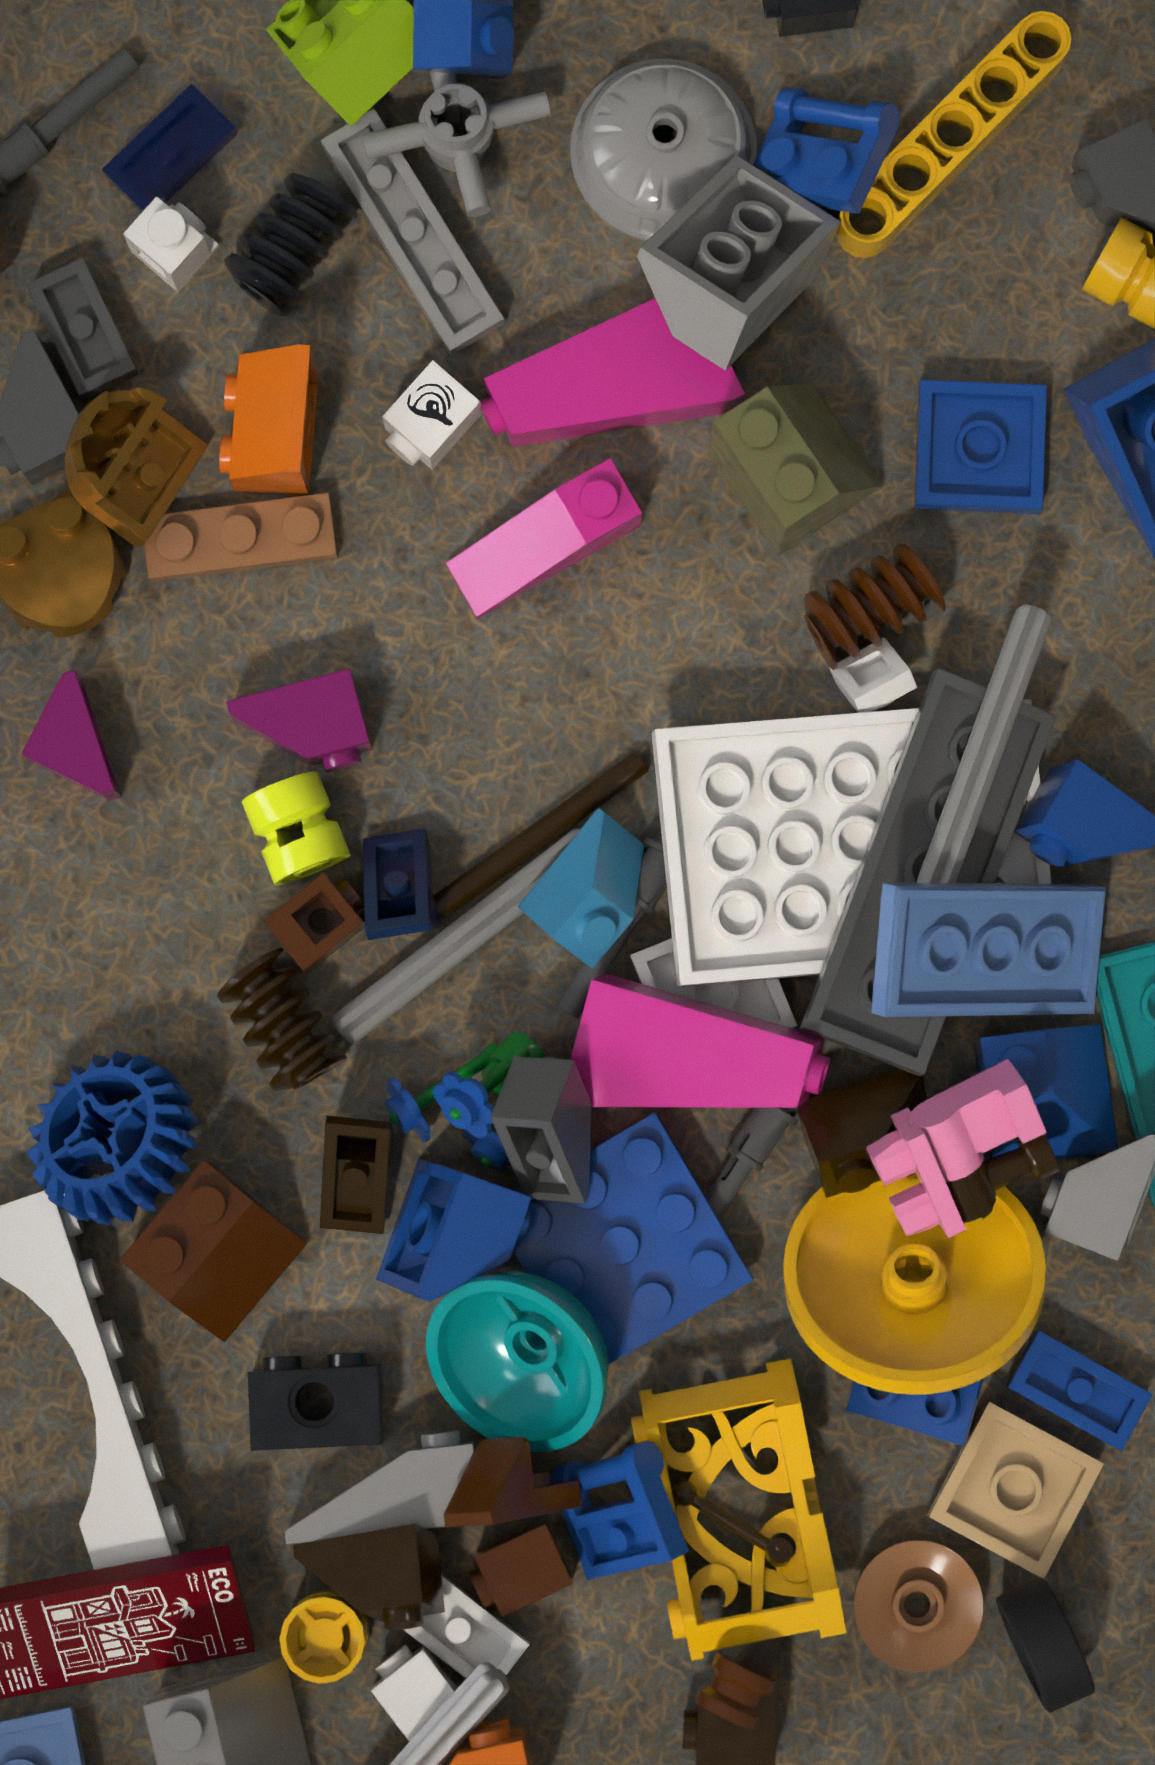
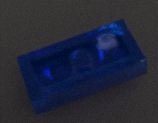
M191 84L103 167L102 172L142 213L156 196L166 203L238 133L236 127Z

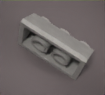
M736 155L640 247L637 258L672 336L726 371L818 276L841 221Z

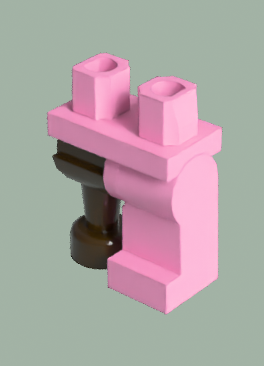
M1009 1059L925 1100L912 1111L909 1108H905L890 1115L896 1131L885 1135L866 1147L884 1186L914 1172L918 1178L919 1184L889 1197L897 1220L907 1236L928 1230L940 1224L947 1237H952L966 1230L963 1223L979 1218L984 1219L992 1212L996 1202V1191L1028 1172L1039 1181L1060 1172L1057 1159L1045 1136L1047 1132L1028 1086ZM1016 1138L1018 1148L985 1159L984 1152Z

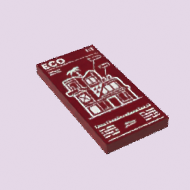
M230 1545L0 1587V1699L255 1652L253 1630Z

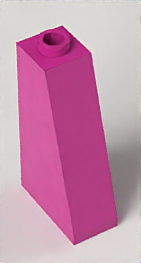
M656 298L485 377V392L488 397L480 402L482 413L493 435L496 436L505 431L511 446L516 447L726 414L744 402L745 393L732 366L725 371L672 336Z
M607 973L591 979L570 1059L576 1063L591 1100V1107L798 1108L809 1100L811 1093L816 1095L821 1093L830 1064V1058L821 1055L825 1042L824 1038Z

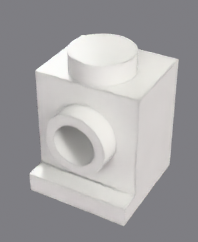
M157 196L123 233L131 252L177 292L183 288L219 247V244L204 232L206 226L187 207L179 202L175 206L173 204L168 206Z

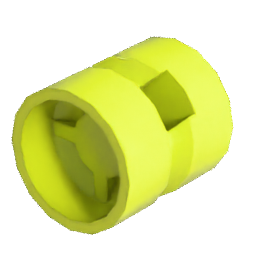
M317 771L281 780L252 793L241 801L255 836L267 839L268 843L261 853L275 886L300 880L337 865L351 856L338 822L328 820L325 817V813L331 804ZM303 827L305 837L294 841L290 832Z

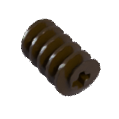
M278 948L264 954L238 970L229 978L217 994L222 1003L242 1001L230 1016L235 1025L254 1022V1025L243 1038L245 1044L248 1047L267 1044L265 1050L256 1060L259 1068L266 1069L280 1066L279 1071L269 1082L273 1091L291 1088L296 1090L323 1076L348 1059L346 1055L326 1058L324 1052L335 1040L333 1033L313 1036L311 1033L313 1027L322 1018V1014L320 1011L300 1014L298 1008L308 997V990L301 989L287 992L285 986L296 974L295 968L288 967L274 970L272 964L283 952V948Z

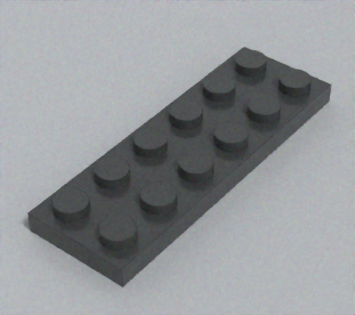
M940 668L933 671L800 1026V1029L917 1076L925 1075L946 1016L883 1017L871 1013L882 883H916L987 687ZM1024 702L1021 703L956 883L996 882L1056 715Z

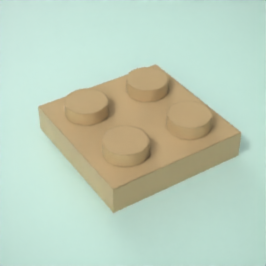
M986 1401L967 1437L965 1446L961 1448L927 1516L1044 1579L1104 1463L997 1405Z

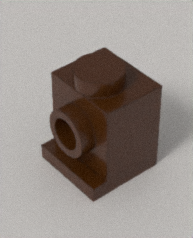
M322 873L263 922L300 968L309 975L318 965L365 928L364 922L358 916L365 909L364 902L344 878L333 885L326 875ZM319 910L330 912L334 919L332 928L322 934L312 931L310 927L311 916Z

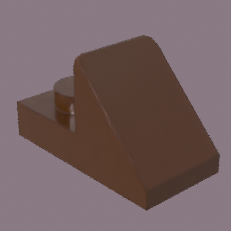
M526 1437L484 1439L476 1447L444 1512L445 1527L495 1525L582 1506L579 1480L552 1482L551 1470L532 1471L530 1446Z

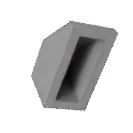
M1155 1133L1068 1171L1064 1181L1054 1178L1049 1186L1040 1213L1050 1218L1045 1233L1117 1261L1124 1258L1155 1176Z

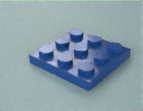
M657 1112L590 1150L589 1195L585 1204L531 1199L527 1209L530 1213L528 1231L523 1241L513 1249L514 1254L526 1273L558 1284L575 1296L589 1311L604 1339L608 1365L755 1279Z

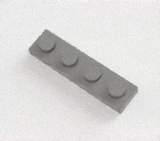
M373 108L365 113L352 127L346 124L321 139V145L450 356H453L505 325L504 318L402 152L367 160L362 134L387 129Z

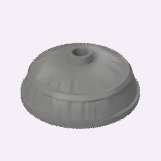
M651 59L636 62L619 69L605 78L593 89L581 106L575 119L570 142L572 171L585 202L609 226L625 235L643 241L651 238L736 155L753 165L757 157L754 125L745 104L735 90L726 81L708 69L694 63L676 59ZM669 125L676 131L677 136L669 143H661L654 138L653 131L658 126Z

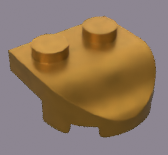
M140 387L132 390L106 391L89 402L75 420L65 452V474L74 498L85 510L136 548L148 541L208 447V444L162 410L167 402L166 398L151 390Z
M70 489L0 524V598L16 622L23 628L28 630L29 627L38 630L51 631L54 636L59 638L69 637L93 628L112 612L114 608L112 598L119 587L120 581L126 580L125 561L107 525L85 510L74 498Z

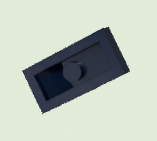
M426 829L363 838L365 933L367 939H380L440 928L441 920L432 893L431 852Z

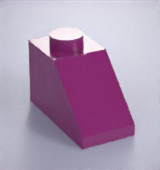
M350 668L226 701L229 715L235 723L310 766L323 763L325 772H333L356 766L362 763L360 753L372 750Z

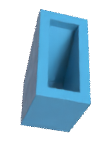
M598 808L523 899L518 908L552 939L593 969L634 919L644 844Z

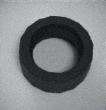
M1038 1578L996 1598L1000 1616L1020 1663L1038 1699L1047 1712H1054L1095 1693L1094 1681L1079 1643L1046 1580Z

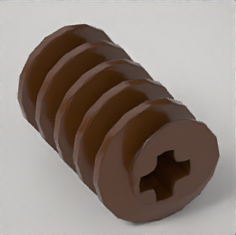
M900 543L894 547V565L881 555L872 558V577L859 567L851 569L848 574L850 590L839 580H830L826 586L828 602L815 591L805 594V622L818 650L830 669L835 670L838 668L835 649L840 646L854 659L860 657L857 637L862 634L876 647L882 645L880 625L883 623L890 626L898 635L905 633L902 613L909 611L921 624L927 621L924 601L931 599L941 610L945 611V601L933 574L921 557L906 544Z

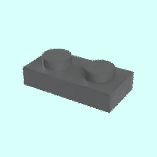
M83 257L26 283L82 401L139 375Z

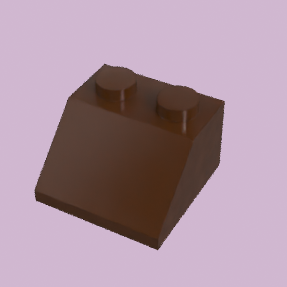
M203 1160L119 1260L169 1303L225 1343L308 1243L211 1161Z

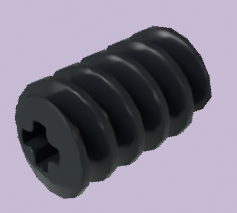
M295 173L289 174L284 180L285 187L291 196L276 193L269 200L270 206L277 217L261 213L254 219L255 226L262 237L246 233L239 239L240 246L247 257L231 253L224 259L226 268L238 286L258 304L278 316H284L285 313L275 300V296L280 293L296 299L300 294L290 280V276L295 273L311 279L315 274L305 260V256L308 253L325 259L329 256L330 253L320 240V236L323 233L339 239L344 236V232L334 219L335 216L339 213L354 219L358 217L352 205L331 188L319 181Z

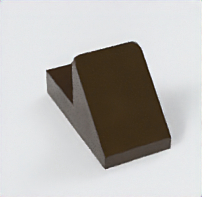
M326 1116L320 1228L384 1234L389 1166L394 1143L392 1122Z

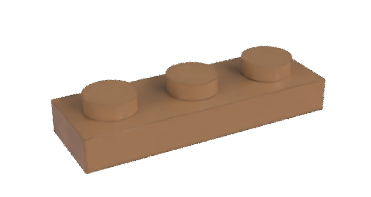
M329 493L164 514L148 541L144 544L148 579L150 582L338 558Z

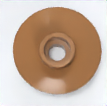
M909 1540L887 1547L874 1556L866 1565L856 1584L853 1612L860 1636L868 1648L883 1662L905 1671L929 1672L950 1665L963 1656L971 1647L981 1628L984 1601L977 1576L960 1555L936 1542ZM912 1592H922L928 1598V1608L920 1616H912L905 1610V1599Z

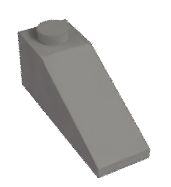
M459 1430L422 1434V1447L409 1448L289 1526L285 1530L286 1544L319 1541L410 1524H417L425 1529L445 1527L444 1512L475 1451V1442H460Z

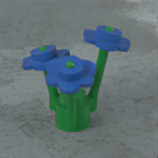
M516 1031L512 1032L499 1046L491 1042L477 1057L454 1072H448L443 1079L415 1097H412L407 1089L403 1088L395 1077H392L388 1080V1084H386L388 1093L391 1098L385 1101L386 1109L390 1114L389 1120L396 1124L405 1134L413 1129L420 1140L425 1143L430 1140V1128L421 1115L420 1110L436 1100L441 1106L445 1118L455 1127L465 1129L462 1136L473 1145L471 1149L472 1155L481 1161L483 1166L503 1171L506 1165L512 1166L497 1131H491V1124L493 1122L490 1116L494 1106L487 1102L488 1093L493 1091L499 1095L514 1056L545 1058L546 1056L532 1039ZM482 1071L481 1074L483 1079L480 1082L474 1078H471L475 1074Z

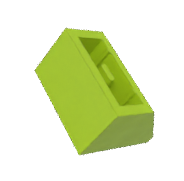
M289 0L279 10L275 21L266 29L303 78L351 127L413 68L414 6L408 0Z

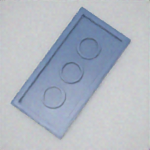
M882 883L871 1013L883 1017L1094 1014L1106 887L1094 884Z

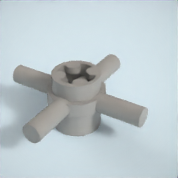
M429 71L434 93L423 104L419 114V121L362 134L367 160L424 146L431 159L437 165L446 170L456 172L467 216H483L491 211V206L479 162L484 158L490 146L494 130L550 117L551 111L546 92H540L488 104L472 87L458 84L456 74ZM461 118L465 119V127L468 134L454 137V130L451 124L460 123Z

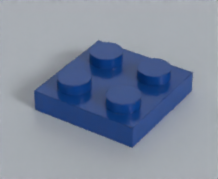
M920 380L917 406L914 509L1040 514L1043 510L1047 385Z

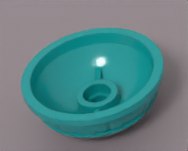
M501 1272L490 1276L474 1278L445 1295L433 1311L426 1332V1354L432 1377L449 1406L474 1430L489 1439L526 1437L529 1441L530 1452H548L573 1444L583 1437L594 1425L601 1414L606 1399L607 1350L601 1332L589 1311L566 1289L550 1280L529 1273Z

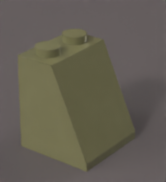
M813 383L767 386L713 421L708 454L777 556L883 487Z

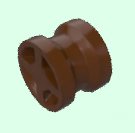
M717 1652L712 1662L714 1675L709 1685L699 1689L694 1701L723 1719L748 1730H754L759 1720L756 1708L762 1697L771 1694L776 1681L750 1665Z

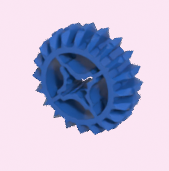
M116 1050L110 1060L105 1056L93 1054L88 1070L81 1066L71 1065V1080L66 1085L51 1082L56 1096L50 1104H37L44 1119L42 1123L28 1128L32 1138L38 1143L27 1152L32 1163L37 1166L32 1176L36 1179L38 1185L45 1189L48 1199L59 1208H66V1212L78 1220L84 1219L88 1222L92 1219L98 1224L108 1226L111 1225L115 1217L121 1221L126 1220L133 1223L138 1206L145 1211L156 1212L155 1196L160 1191L165 1194H175L173 1184L170 1182L176 1172H190L187 1162L182 1159L183 1154L199 1148L195 1138L188 1132L200 1122L195 1117V1113L189 1109L193 1100L190 1098L188 1091L177 1081V1076L166 1067H160L159 1064L147 1056L138 1054L132 1057L128 1053ZM129 1098H135L130 1102L127 1100ZM112 1170H115L113 1173L103 1176L104 1174ZM96 1173H97L99 1176H103V1177H100V1178L89 1179L90 1177H92V1176L95 1175Z

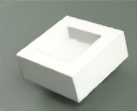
M885 637L882 638V645L876 647L874 644H871L859 651L860 657L854 659L852 656H849L837 663V669H830L838 688L857 713L874 712L879 708L888 706L897 698L917 688L911 670Z

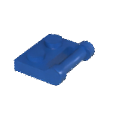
M784 87L776 97L774 103L775 118L753 166L817 207L859 214L899 126L897 106L893 103L872 101L868 106L814 98L810 97L804 89ZM806 122L864 131L859 143L801 134Z
M644 1441L626 1447L620 1455L586 1464L579 1460L561 1463L552 1472V1482L579 1480L582 1506L561 1510L587 1580L672 1561L689 1552L679 1526L678 1518L673 1511L660 1477L664 1466L662 1453L652 1442ZM624 1480L627 1481L633 1498L597 1507L593 1506L589 1495L591 1489Z

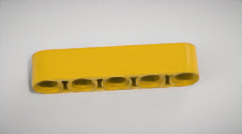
M1039 11L1031 13L1022 19L884 158L860 211L875 215L882 224V230L872 235L860 234L853 229L849 220L855 213L840 211L838 220L841 222L836 234L838 242L844 251L855 257L868 258L876 256L885 250L1057 76L1063 67L1072 39L1069 26L1063 18L1052 12ZM1032 38L1044 39L1054 48L1055 54L1049 58H1036L1029 54L1024 42ZM986 82H1001L1010 90L1012 98L1006 102H992L984 96L981 86ZM945 125H956L965 131L969 142L958 147L948 146L941 141L937 130ZM900 169H914L923 176L926 185L915 191L904 190L895 182L893 174Z

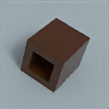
M547 1520L476 1552L474 1558L479 1568L469 1572L484 1608L496 1604L501 1617L573 1584V1577Z

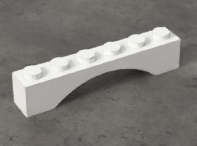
M44 1190L0 1205V1277L24 1292L51 1317L73 1348L88 1382L96 1418L97 1456L91 1492L79 1526L93 1568L96 1570L180 1554L177 1544L186 1541L185 1531L176 1506L172 1504L164 1507L156 1482L165 1480V1472L154 1442L146 1445L143 1444L136 1420L145 1418L138 1389L134 1381L123 1384L115 1360L125 1356L122 1340L114 1320L111 1319L105 1322L102 1320L95 1297L104 1295L103 1283L93 1258L82 1260L75 1236L84 1233L82 1220H78L67 1213L66 1208L61 1209L48 1199V1195L45 1194Z

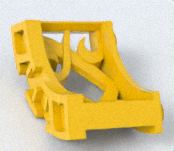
M791 1358L766 1363L767 1372L654 1395L652 1389L639 1391L643 1415L631 1417L635 1444L649 1441L660 1449L664 1460L663 1471L660 1477L673 1511L678 1518L683 1537L697 1553L711 1563L701 1568L690 1580L685 1554L672 1560L679 1598L666 1600L674 1640L687 1637L691 1661L704 1659L703 1652L819 1630L821 1638L847 1633L823 1513H821L802 1405ZM773 1402L744 1418L732 1428L723 1411ZM708 1414L714 1417L721 1438L712 1447L703 1432L698 1429L688 1428L695 1439L692 1449L686 1453H680L672 1448L666 1433L667 1422ZM751 1442L752 1453L757 1458V1454L761 1449L771 1448L777 1453L778 1465L772 1473L761 1475L749 1465L741 1449ZM730 1459H732L736 1469L743 1478L753 1486L772 1493L791 1492L794 1508L784 1510L773 1516L759 1532L769 1539L778 1533L791 1536L796 1544V1551L791 1557L790 1562L783 1567H776V1570L764 1567L766 1553L759 1547L753 1546L751 1562L721 1544L697 1520L698 1509L691 1505L684 1507L677 1505V1508L675 1507L667 1465L678 1471L693 1472L688 1481L696 1487L697 1494L705 1498L713 1481ZM738 1581L751 1586L752 1606L750 1612L713 1620H704L701 1612V1594L706 1587L717 1585L723 1589L725 1593L724 1608L735 1599L738 1592ZM764 1591L784 1596L813 1599L762 1610Z

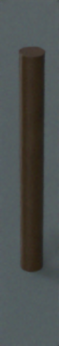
M633 751L434 894L436 907L441 918L445 919L648 773L649 770L639 755Z

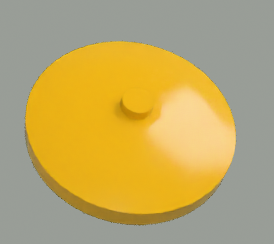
M915 1172L884 1186L882 1181H878L862 1191L855 1193L844 1192L826 1198L821 1187L808 1200L795 1219L788 1235L783 1262L787 1306L799 1334L809 1348L822 1361L843 1376L862 1385L897 1394L919 1395L951 1391L977 1382L1007 1363L1027 1341L1039 1318L1045 1293L1046 1263L1041 1237L1034 1221L1018 1198L1005 1186L996 1191V1202L992 1212L987 1217L963 1223L966 1230L949 1238L940 1224L909 1236L905 1234L899 1224L889 1197L919 1184Z

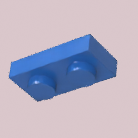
M1039 1330L1035 1331L1005 1386L1119 1451H1122L1153 1395Z

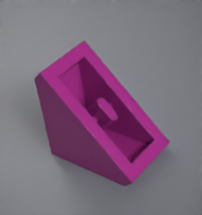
M75 670L65 672L61 675L21 755L29 762L108 801L120 798L121 794L83 680Z

